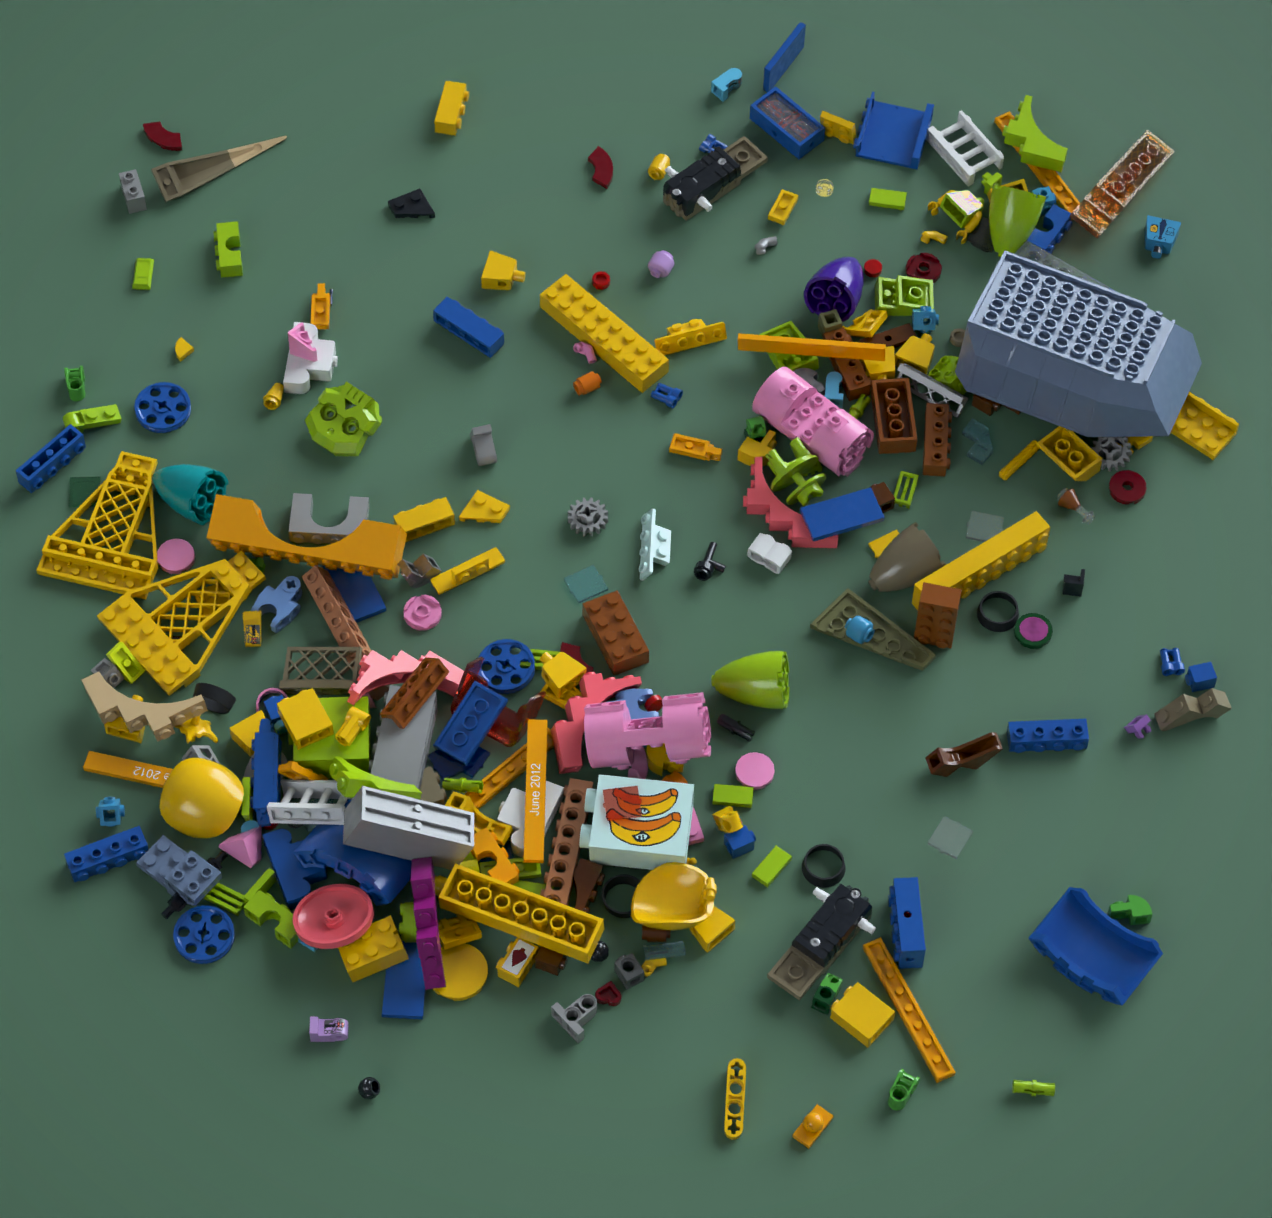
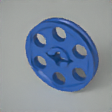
M160 382L149 385L139 393L135 400L134 408L138 422L147 430L156 433H167L180 428L186 423L191 413L190 398L187 392L173 383ZM153 391H159L160 395L153 397L151 396V393ZM171 392L179 393L175 398L169 396ZM146 403L149 405V407L144 410L139 408L141 404ZM178 406L186 407V409L181 412L176 410ZM154 417L157 420L154 423H148L147 419ZM169 418L175 420L173 424L165 423V421Z
M502 639L486 646L478 657L477 671L479 679L484 686L496 693L510 694L520 691L530 683L534 676V656L525 644L517 640ZM513 648L521 650L517 655L511 654L510 651ZM494 649L501 650V654L498 656H493L491 652ZM521 662L531 663L527 669L520 667ZM485 664L492 666L489 671H483L481 668ZM509 664L510 668L506 667L505 669H503V666ZM514 677L521 678V682L518 684L511 683V679ZM495 678L502 680L499 685H493L491 682Z
M203 905L191 908L180 916L174 927L173 938L176 949L182 957L193 963L207 964L221 959L229 952L234 943L235 931L232 920L223 910L214 906ZM200 914L202 919L199 922H193L191 920L192 916ZM214 916L222 917V921L218 924L212 923L211 919ZM206 928L207 935H205L202 941L201 934H203ZM188 929L190 933L186 937L179 936V931ZM222 932L230 934L226 940H220L218 937ZM194 945L197 947L196 952L192 954L187 953L186 948ZM209 947H215L217 952L214 955H208L206 950Z

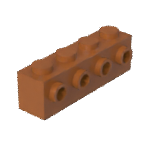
M844 327L823 333V340L852 342L850 334L846 333ZM829 357L835 372L842 375V387L849 401L860 398L861 394L870 395L872 381L865 373L866 370L863 362H860L859 359Z
M926 403L923 475L945 477L946 469L950 470V458H947V454H950L951 443H948V438H951V427H948V423L952 421V412H949V404Z

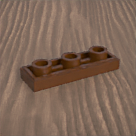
M910 323L875 334L872 338L860 339L859 342L886 344V347L894 346L896 348L904 345L910 336H917Z

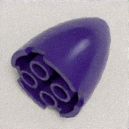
M841 257L827 263L812 276L803 293L805 304L812 313L815 312L819 315L820 313L836 309L842 322L850 318L860 301L863 290V271L859 261L854 257Z

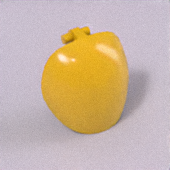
M188 758L178 763L165 781L160 797V812L166 823L184 835L193 838L217 837L223 834L235 820L243 801L244 788L239 778L225 766L203 758Z
M669 862L662 864L645 875L637 885L631 903V917L636 923L661 930H683L696 926L703 922L713 910L714 899L717 893L714 878L708 877L699 868L685 863Z

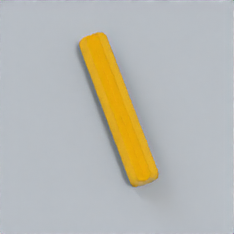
M1031 441L999 471V477L1002 480H1007L1040 449L1036 445L1037 441Z

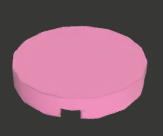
M171 539L161 544L157 551V560L163 571L169 574H180L182 571H187L192 567L195 561V553L189 542L183 539Z
M429 595L414 596L404 606V619L411 628L419 631L434 628L442 617L439 602Z
M753 752L742 756L737 761L735 773L738 782L742 783V786L754 787L753 790L765 788L766 785L772 782L775 770L774 764L769 757Z

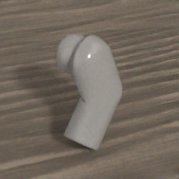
M776 236L761 239L755 245L756 254H765V247L777 245Z

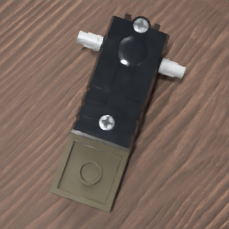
M743 136L724 150L718 146L714 151L709 152L707 156H703L701 160H697L680 173L672 169L671 166H668L665 172L671 179L666 181L663 186V202L666 206H670L671 210L678 217H683L686 221L703 209L709 212L713 208L712 203L739 186L741 179L768 161V157Z
M840 884L830 895L818 887L814 889L813 895L824 904L792 941L791 947L767 974L769 980L800 1001L821 974H825L861 929L869 932L871 935L874 933L876 927L868 922L872 914V905L869 903V898L866 896L861 897V891L858 888H853L850 885L845 887L843 884Z

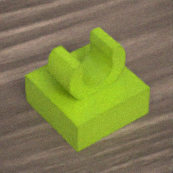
M986 172L982 175L984 180L981 183L985 186L984 193L986 195L993 188V184L1001 186L1003 176L997 172L992 176L989 172Z

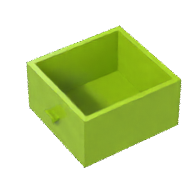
M368 696L360 698L355 705L347 702L349 697L319 698L333 724L334 734L299 750L289 734V745H293V761L298 762L304 768L312 769L316 774H323L328 779H332L329 768L331 763H333L334 756L342 757L353 766L370 773V722L365 730L359 732L350 746L345 747L335 739L336 733L345 722L346 714L352 706L370 714Z

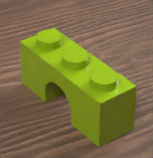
M238 221L216 223L217 231H213L214 242L218 241V245H215V255L219 256V260H216L217 271L221 272V278L243 276L240 250H229L233 247H241Z
M259 890L244 906L245 916L260 927L269 919L278 920L280 923L274 929L275 936L279 941L292 949L298 942V936L293 926V914L286 905L277 903L271 894Z

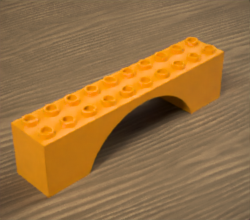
M216 494L206 538L219 551L231 549L234 550V553L242 551L245 554V552L252 553V556L261 558L265 555L270 556V559L281 561L283 558L288 559L290 563L294 564L306 562L311 567L325 565V568L329 570L342 568L347 573L354 574L355 571L362 572V575L373 577L375 574L381 575L383 579L392 580V578H398L400 567L398 563L402 560L407 533L400 525L363 519L352 533L340 541L321 547H300L284 542L274 536L268 530L263 520L261 509L253 500Z

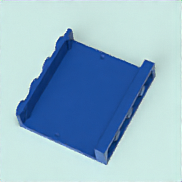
M872 91L871 98L866 100L865 108H867V111H863L861 121L863 125L859 124L857 135H859V138H855L854 141L855 156L918 170L926 141L927 129L930 127L933 117L934 104L927 103L924 112L875 101V92Z

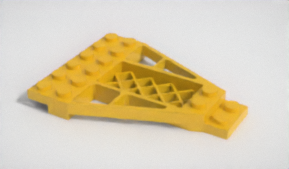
M121 451L115 467L108 473L106 480L51 536H47L42 549L43 555L36 570L37 574L119 594H125L128 591L152 584L158 570L152 477L158 464L157 459ZM119 491L121 494L112 498L110 492ZM131 495H136L139 497L138 499H135L131 502L128 499V497ZM125 499L127 504L120 507L116 505V502ZM97 500L90 520L80 519L79 517ZM112 504L115 509L106 513L103 508ZM139 504L138 509L136 511L134 509V506ZM147 507H150L151 535L137 532ZM131 509L132 514L126 517L122 515L121 512ZM118 514L121 519L112 523L109 518ZM107 520L109 525L99 528L97 524ZM133 520L131 526H129L127 522ZM72 524L87 527L81 542L60 537ZM125 524L127 529L118 533L115 528ZM113 530L115 535L105 538L103 533ZM100 535L103 540L93 544L91 539ZM124 536H126V539H125V541L123 542V540H122L121 538L124 537ZM118 539L120 545L111 548L109 543ZM139 539L152 542L153 559L129 554L133 541ZM149 593L138 596L137 598L146 600Z
M240 551L229 561L223 559L128 591L99 613L97 618L119 642L125 644L145 671L170 696L181 686L187 687L201 676L202 668L241 603L247 599L254 588L266 580V577ZM194 578L174 595H170L164 589V587ZM206 584H216L215 591H205ZM219 585H221V587H222L226 592H220V591H219ZM202 586V591H196ZM159 589L167 600L149 614L133 599ZM191 596H201L200 603H190ZM204 596H214V604L204 603ZM218 597H228L226 603L217 604ZM187 598V603H182ZM176 607L186 608L185 615H175ZM190 608H200L199 615H189ZM203 608L213 609L211 615H202ZM226 616L214 637L210 638L205 631ZM161 619L171 620L170 627L161 626ZM175 620H184V627H174ZM188 620H198V625L194 628L187 627ZM173 632H183V636L180 639H172ZM202 635L210 644L198 664L195 665L181 650Z

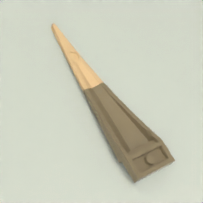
M287 136L167 162L152 168L151 172L167 203L187 195L282 142Z

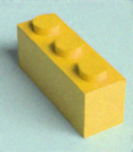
M445 81L434 121L435 133L456 136L457 129L461 128V115L465 114L466 108L464 103L468 102L469 91H467L465 83Z
M446 497L435 499L424 505H418L408 511H401L393 516L394 525H400L407 533L406 542L455 525V515Z

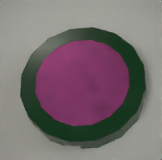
M1028 613L1022 615L1017 620L1014 634L1022 646L1030 649H1039L1050 642L1053 628L1045 616L1038 613Z

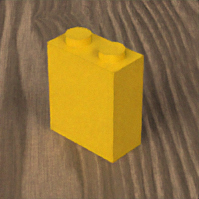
M313 688L302 690L297 695L284 698L277 703L278 714L298 750L334 734L333 724Z
M857 982L853 987L849 986L845 990L844 997L840 1001L837 999L832 1004L830 1018L868 1048L894 1021L895 1011Z

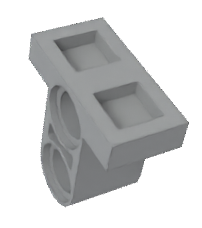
M490 424L474 427L469 434L478 466L497 463Z
M591 994L582 995L566 1009L558 1002L551 1006V1016L577 1043L581 1042L584 1039V1029L582 1026L597 1013V1000ZM588 1004V1005H591L592 1007L589 1008V1009H586V1008H584L583 1006ZM575 1017L577 1020L569 1021L568 1018Z

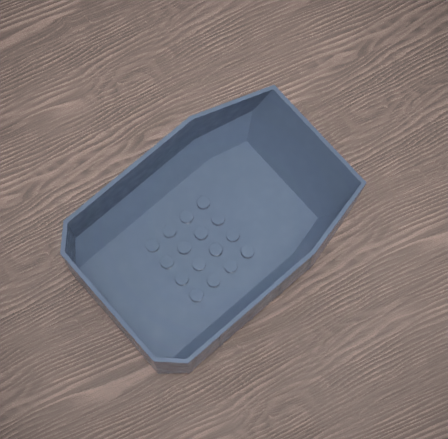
M1004 250L967 322L955 373L968 392L1087 437L1169 436L1202 362L1193 334L1175 324L1174 319L1170 321L1163 317L1162 312L1151 310L1145 302Z

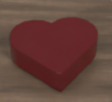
M610 981L596 990L595 998L598 1004L617 1006L621 1002V993L613 982Z

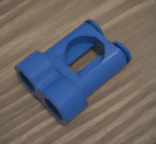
M709 134L700 145L699 150L706 154L714 151V147L720 146L724 150L728 146L716 140L715 136Z
M658 383L656 390L652 391L651 397L666 403V406L674 408L681 399L683 390L673 389ZM663 391V392H665V393H668V395L666 396V395L661 394V393H659V392Z
M1163 648L1160 650L1161 670L1164 676L1172 674L1182 675L1185 673L1178 648H1173L1172 650ZM1169 656H1173V661L1169 660Z

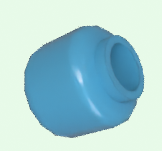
M859 615L849 618L845 624L846 636L859 644L869 642L875 632L873 623Z

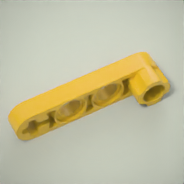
M738 1058L729 1062L726 1081L724 1134L732 1140L738 1139L742 1135L744 1121L746 1064ZM736 1066L741 1069L738 1076H735V1070L731 1068ZM732 1084H739L742 1089L741 1092L733 1094L730 1091ZM731 1104L739 1105L740 1112L738 1114L730 1113L729 1106ZM740 1118V1121L736 1120L735 1126L739 1131L731 1134V1130H728V1128L732 1126V1119Z

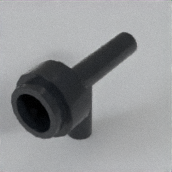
M710 542L704 560L697 562L695 565L694 575L699 580L706 581L711 578L714 569L722 573L725 570V565L712 560L717 547L715 542Z

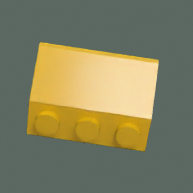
M1059 426L1036 443L1047 456L1075 481H1087L1101 469L1103 458L1071 430Z

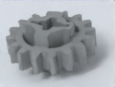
M1098 437V442L1093 441L1094 447L1092 449L1101 458L1106 459H1102L1101 470L1108 467L1109 472H1111L1112 468L1118 471V466L1125 467L1124 461H1130L1129 456L1132 455V451L1130 450L1131 444L1127 443V437Z
M584 497L583 502L576 500V506L570 505L568 524H570L571 530L576 528V534L583 532V536H586L587 533L593 536V532L596 531L599 534L600 528H606L608 510H605V504L600 505V500L593 502L591 497L589 501H586Z

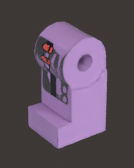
M310 1016L309 1034L311 1042H335L348 1039V1021L341 1018L319 1019L318 1017Z

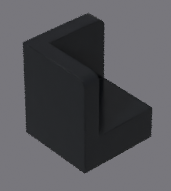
M1081 569L1080 576L1064 574L1063 595L1082 596L1085 569Z

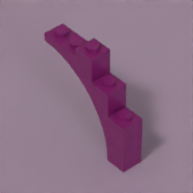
M432 857L412 859L411 885L417 928L416 942L421 960L425 989L446 987L438 930Z

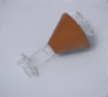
M1064 488L1058 494V506L1078 512L1083 517V523L1090 524L1095 519L1094 511L1088 512L1080 505L1074 489Z

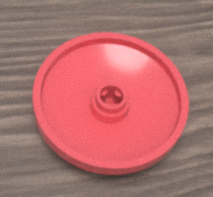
M332 884L318 888L306 895L296 906L293 913L295 932L302 942L319 949H333L348 945L364 935L371 926L374 918L372 901L365 891L349 884Z

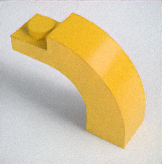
M453 791L444 805L473 812L474 834L487 827L489 832L493 831L498 838L497 843L504 846L513 832L511 825L493 820L482 814L474 806L469 796Z

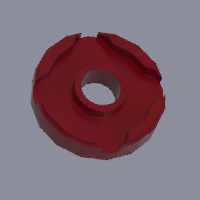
M920 253V255H913L908 259L906 274L908 277L933 280V283H935L941 276L942 265L934 255ZM920 267H927L928 270H927V271H922V270H920L919 268H920Z
M1122 470L1115 473L1109 482L1111 497L1124 505L1140 502L1144 498L1147 489L1144 478L1131 470ZM1129 485L1132 487V489L1125 490L1123 486Z

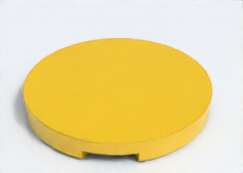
M466 943L445 950L441 947L446 987L433 989L435 993L445 998L453 999V1001L467 1000L477 995L482 990L488 977V965L484 955L477 948Z

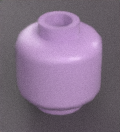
M664 250L655 252L648 263L651 275L656 278L667 277L674 267L673 256Z

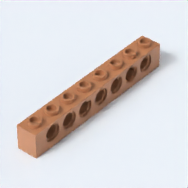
M315 565L302 578L339 647H361V659L364 655L368 656L371 649L327 570ZM350 653L345 657L348 663L355 659L356 653ZM390 685L370 691V697L377 701L380 700L385 692L389 691Z
M570 778L569 785L564 787L563 796L566 798L565 802H561L559 814H562L561 820L557 819L555 831H558V834L552 840L554 852L549 854L548 858L550 870L545 872L544 876L546 888L545 890L542 889L540 894L543 897L567 906L569 905L573 886V874L577 867L581 850L579 847L581 826L586 824L589 813L584 811L587 788H593V782ZM573 800H579L580 802H578V803H573L572 801H573ZM574 817V818H576V819H575V820H569L568 818ZM570 834L572 837L567 838L565 835ZM562 852H568L569 854H567V855H562V854H560V853H562ZM559 869L565 870L562 873L557 872ZM552 887H560L561 889L553 890Z

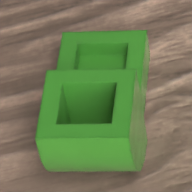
M1128 895L1126 903L1118 901L1110 904L1108 910L1110 918L1115 920L1129 918L1130 925L1150 923L1153 915L1148 902L1136 895Z

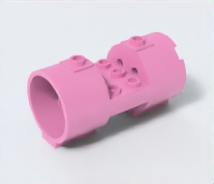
M781 367L772 373L760 387L753 401V412L758 416L762 415L766 422L789 439L793 440L798 437L812 455H817L820 463L838 476L842 474L848 477L860 465L861 460L864 458L862 455L866 447L870 448L874 438L872 430L844 409H840L788 367Z
M704 693L664 696L662 700V716L631 719L628 707L626 706V700L587 704L584 708V732L590 766L592 768L617 767L618 770L629 769V766H632L634 762V749H641L643 745H651L653 748L661 747L663 743H665L670 762H676V764L687 763V760L691 758L710 757L711 745L708 746L711 738L708 707L703 706V703H705Z

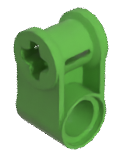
M83 365L73 369L64 368L70 399L73 401L83 400L86 395Z
M904 1069L899 1071L889 1092L888 1105L891 1109L898 1111L906 1106L919 1084L920 1077L917 1076L915 1078L905 1073ZM894 1096H900L902 1099H895Z

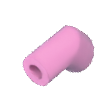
M585 342L574 344L573 350L576 353L586 355L589 364L597 361L592 345Z

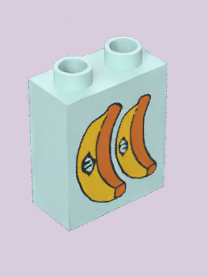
M599 774L597 789L587 788L584 811L594 814L592 825L582 824L579 847L588 848L590 861L601 865L653 870L669 862L686 864L694 805V784Z

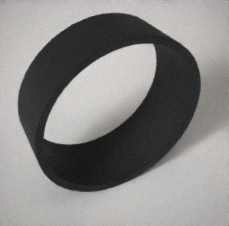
M992 591L986 594L977 609V618L980 624L993 632H1005L1013 628L1019 618L1018 604L1015 598L1003 591ZM991 598H1002L1013 604L1016 613L1008 621H992L983 613L982 604Z
M197 683L195 686L193 697L202 695L207 709L210 711L227 714L236 701V698L231 693L218 686L208 683Z
M819 844L812 847L806 853L802 862V873L805 879L817 887H832L838 884L845 875L846 869L842 853L836 847L829 844ZM816 851H830L841 859L842 867L836 875L821 878L810 872L806 863L807 857Z
M620 874L613 876L604 884L602 899L605 908L611 915L618 918L631 917V911L619 912L609 907L606 903V895L611 888L620 884H628L636 888L640 882L639 879L632 875Z

